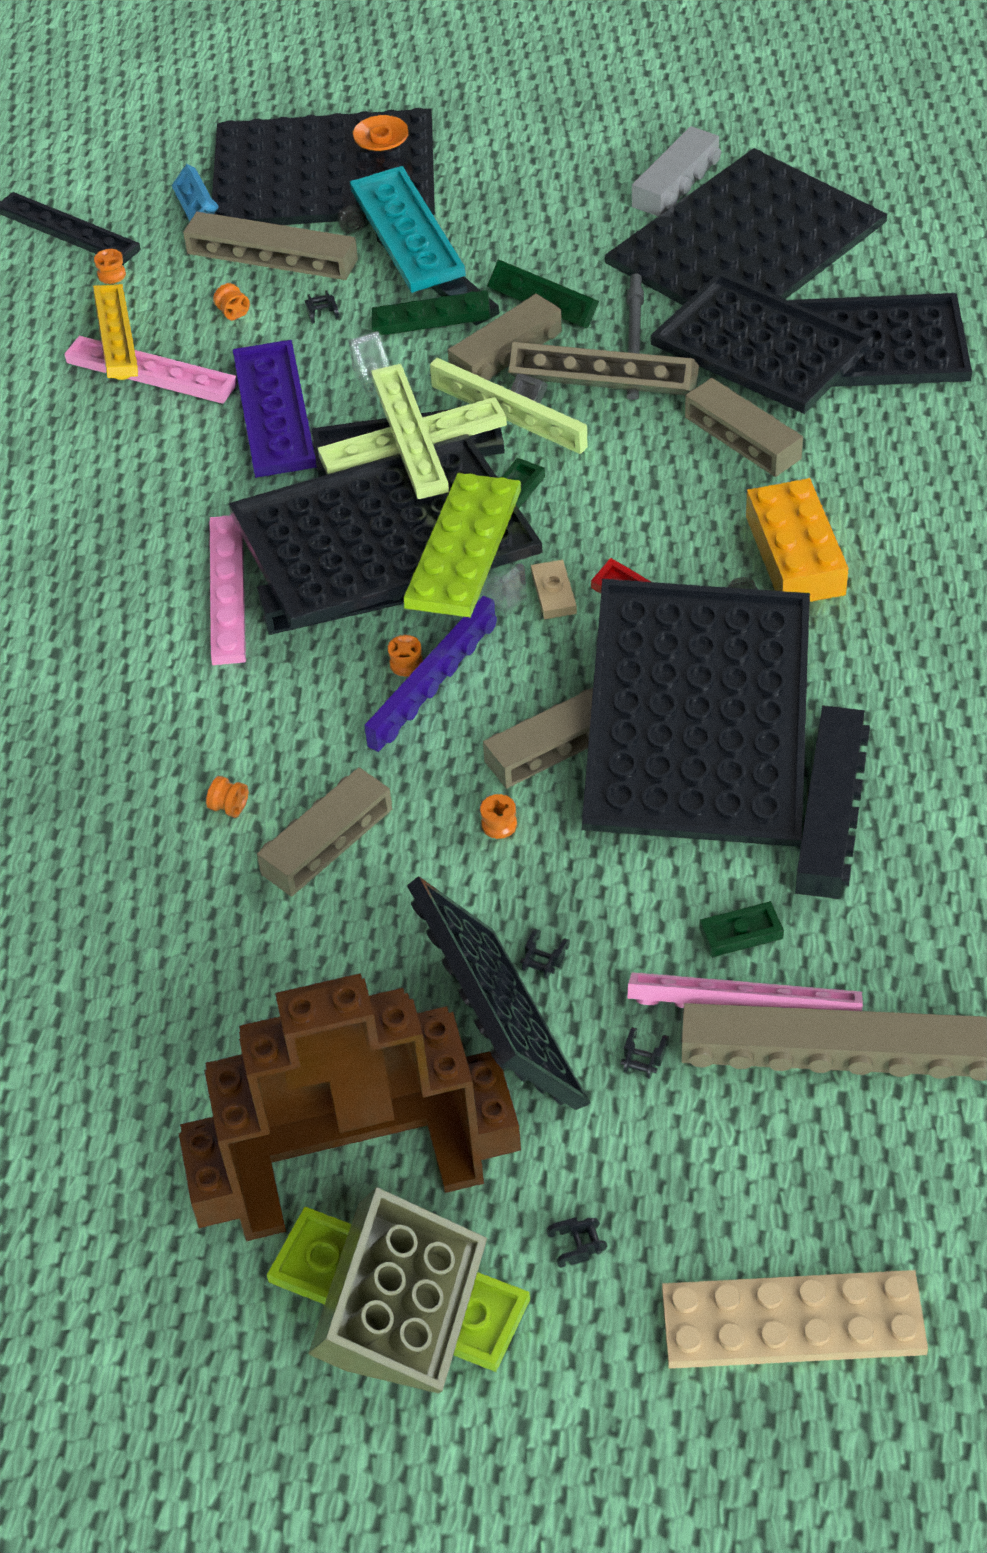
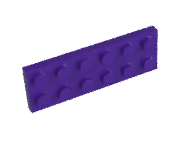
M292 340L233 349L255 478L317 468Z

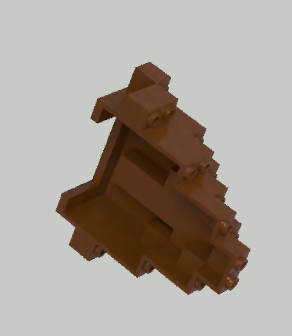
M361 973L276 992L275 996L280 1016L240 1025L239 1041L242 1054L205 1063L206 1070L204 1072L213 1117L180 1124L181 1132L178 1133L191 1205L198 1227L203 1228L240 1219L246 1241L286 1232L272 1166L273 1162L427 1126L444 1192L448 1193L484 1184L482 1160L521 1151L519 1123L503 1069L492 1057L491 1052L465 1056L454 1013H449L447 1006L417 1013L413 998L409 999L408 993H404L403 988L369 995L365 978H362Z

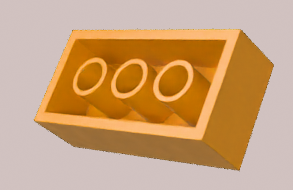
M811 479L747 489L746 518L775 591L810 593V602L846 595L849 568Z

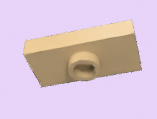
M563 560L531 565V574L544 619L577 614L576 602Z

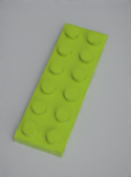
M457 473L404 596L405 609L471 618L520 495L521 482L519 480Z
M304 1206L267 1273L269 1283L325 1304L351 1224ZM477 1272L453 1355L497 1372L530 1302V1292Z

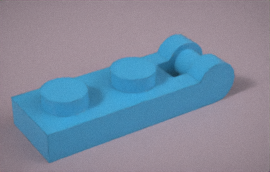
M186 164L171 186L189 221H191L196 211L214 214L219 208L218 204L212 200L196 168Z

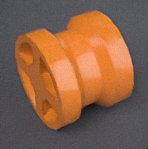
M105 249L95 255L94 263L98 269L97 276L99 281L106 284H114L124 279L126 270L122 265L123 256L120 251Z
M226 283L221 285L214 293L213 302L227 319L233 321L245 316L248 312L250 301L235 284Z
M400 635L393 638L388 644L390 669L398 676H410L423 662L421 643L416 637Z
M217 776L208 789L206 797L207 808L213 811L224 810L228 816L238 817L248 800V786L241 782L233 784L230 783L228 778Z
M494 794L482 801L480 813L484 833L495 839H502L512 835L517 828L516 805L513 799L507 795Z

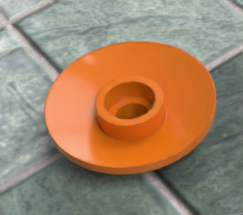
M378 115L358 123L354 128L353 137L355 142L362 148L374 151L389 150L401 145L407 139L408 126L400 118Z

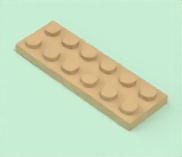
M915 1270L662 1284L669 1369L927 1355L928 1352Z

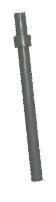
M632 274L630 276V288L627 290L626 302L629 305L628 353L640 354L641 305L644 303V291L641 288L642 277L639 274ZM628 389L627 399H639V391Z

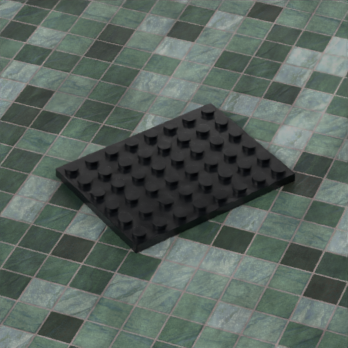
M414 108L412 110L399 111L391 109L384 112L362 111L354 114L335 113L324 116L307 115L305 117L252 119L250 121L228 120L217 123L212 200L218 204L219 208L214 214L277 225L368 220L351 192L350 181L403 166L431 213L435 215L432 108ZM378 115H389L400 118L407 124L408 137L401 145L395 148L374 151L360 147L354 140L353 131L356 125L364 119Z
M753 148L606 253L605 263L628 276L632 274L641 275L644 285L681 305H684L720 271L787 299L886 223L887 213Z
M468 434L433 444L447 478L449 492L457 473L498 478ZM397 454L228 504L234 522L292 629L404 596L449 492L417 499L401 454ZM516 504L490 569L543 553L541 540Z
M602 579L581 830L800 847L802 841L810 593Z

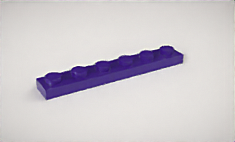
M483 595L476 603L471 618L463 617L364 725L367 747L379 752L387 743L393 742L398 735L399 729L405 722L415 718L419 707L427 698H432L447 676L451 677L456 672L461 660L466 655H471L475 651L480 639L485 634H490L494 630L497 617L495 616V603L493 599Z

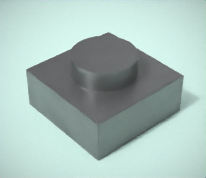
M517 374L511 391L541 403L548 384L525 374Z

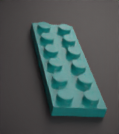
M403 166L350 181L351 192L411 293L466 276L463 262Z

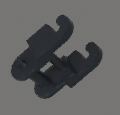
M327 290L323 296L311 298L310 294H307L308 300H305L311 324L315 323V310L329 308V311H333L335 319L339 318L334 296L329 295ZM325 301H326L325 304H321V305H316V306H314L315 303H320V302H325Z
M534 929L525 945V958H521L520 961L523 964L522 971L526 972L530 967L544 972V978L548 979L551 973H555L556 969L554 966L560 967L566 954L565 949L568 950L570 940L564 938L559 948L554 949L552 954L536 949V940H539L541 931ZM535 955L549 959L547 964L534 961Z
M631 1027L624 1046V1057L626 1059L621 1060V1065H624L623 1072L627 1073L631 1068L647 1072V1078L651 1079L652 1074H657L658 1071L655 1065L661 1066L669 1036L663 1035L659 1048H654L653 1053L635 1048L634 1038L637 1036V1028ZM634 1055L651 1058L649 1064L634 1061Z
M577 1217L548 1226L546 1229L548 1237H554L556 1231H559L561 1235L569 1233L573 1236L577 1250L564 1253L557 1258L558 1267H565L566 1261H569L571 1265L589 1261V1255L594 1253L599 1255L607 1248L606 1241L599 1240L596 1228L600 1225L597 1218H586L578 1222ZM588 1232L591 1243L582 1245L579 1234Z

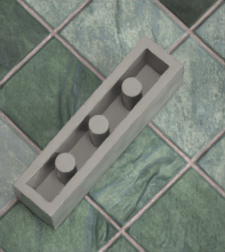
M690 126L632 184V207L655 216H660L674 206L677 200L683 194H687L691 186L698 179H702L706 171L719 161L721 155L719 136Z

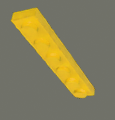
M123 285L93 286L107 378L125 380L138 376V366Z

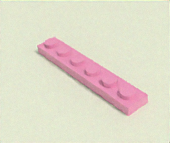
M79 336L65 352L67 363L106 373L101 341ZM135 350L138 376L128 378L224 404L237 386L235 375Z
M231 515L210 517L212 665L246 662L243 537Z
M631 972L627 995L628 999H636L637 1003L643 1005H656L659 1001L675 1002V1006L684 1008V1003L862 1011L863 1006L862 992L634 972Z

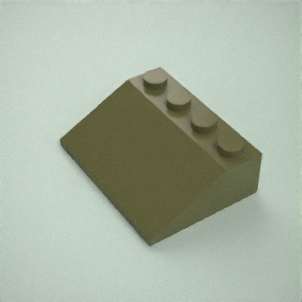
M376 1187L357 1206L308 1354L347 1372L441 1393L487 1238Z

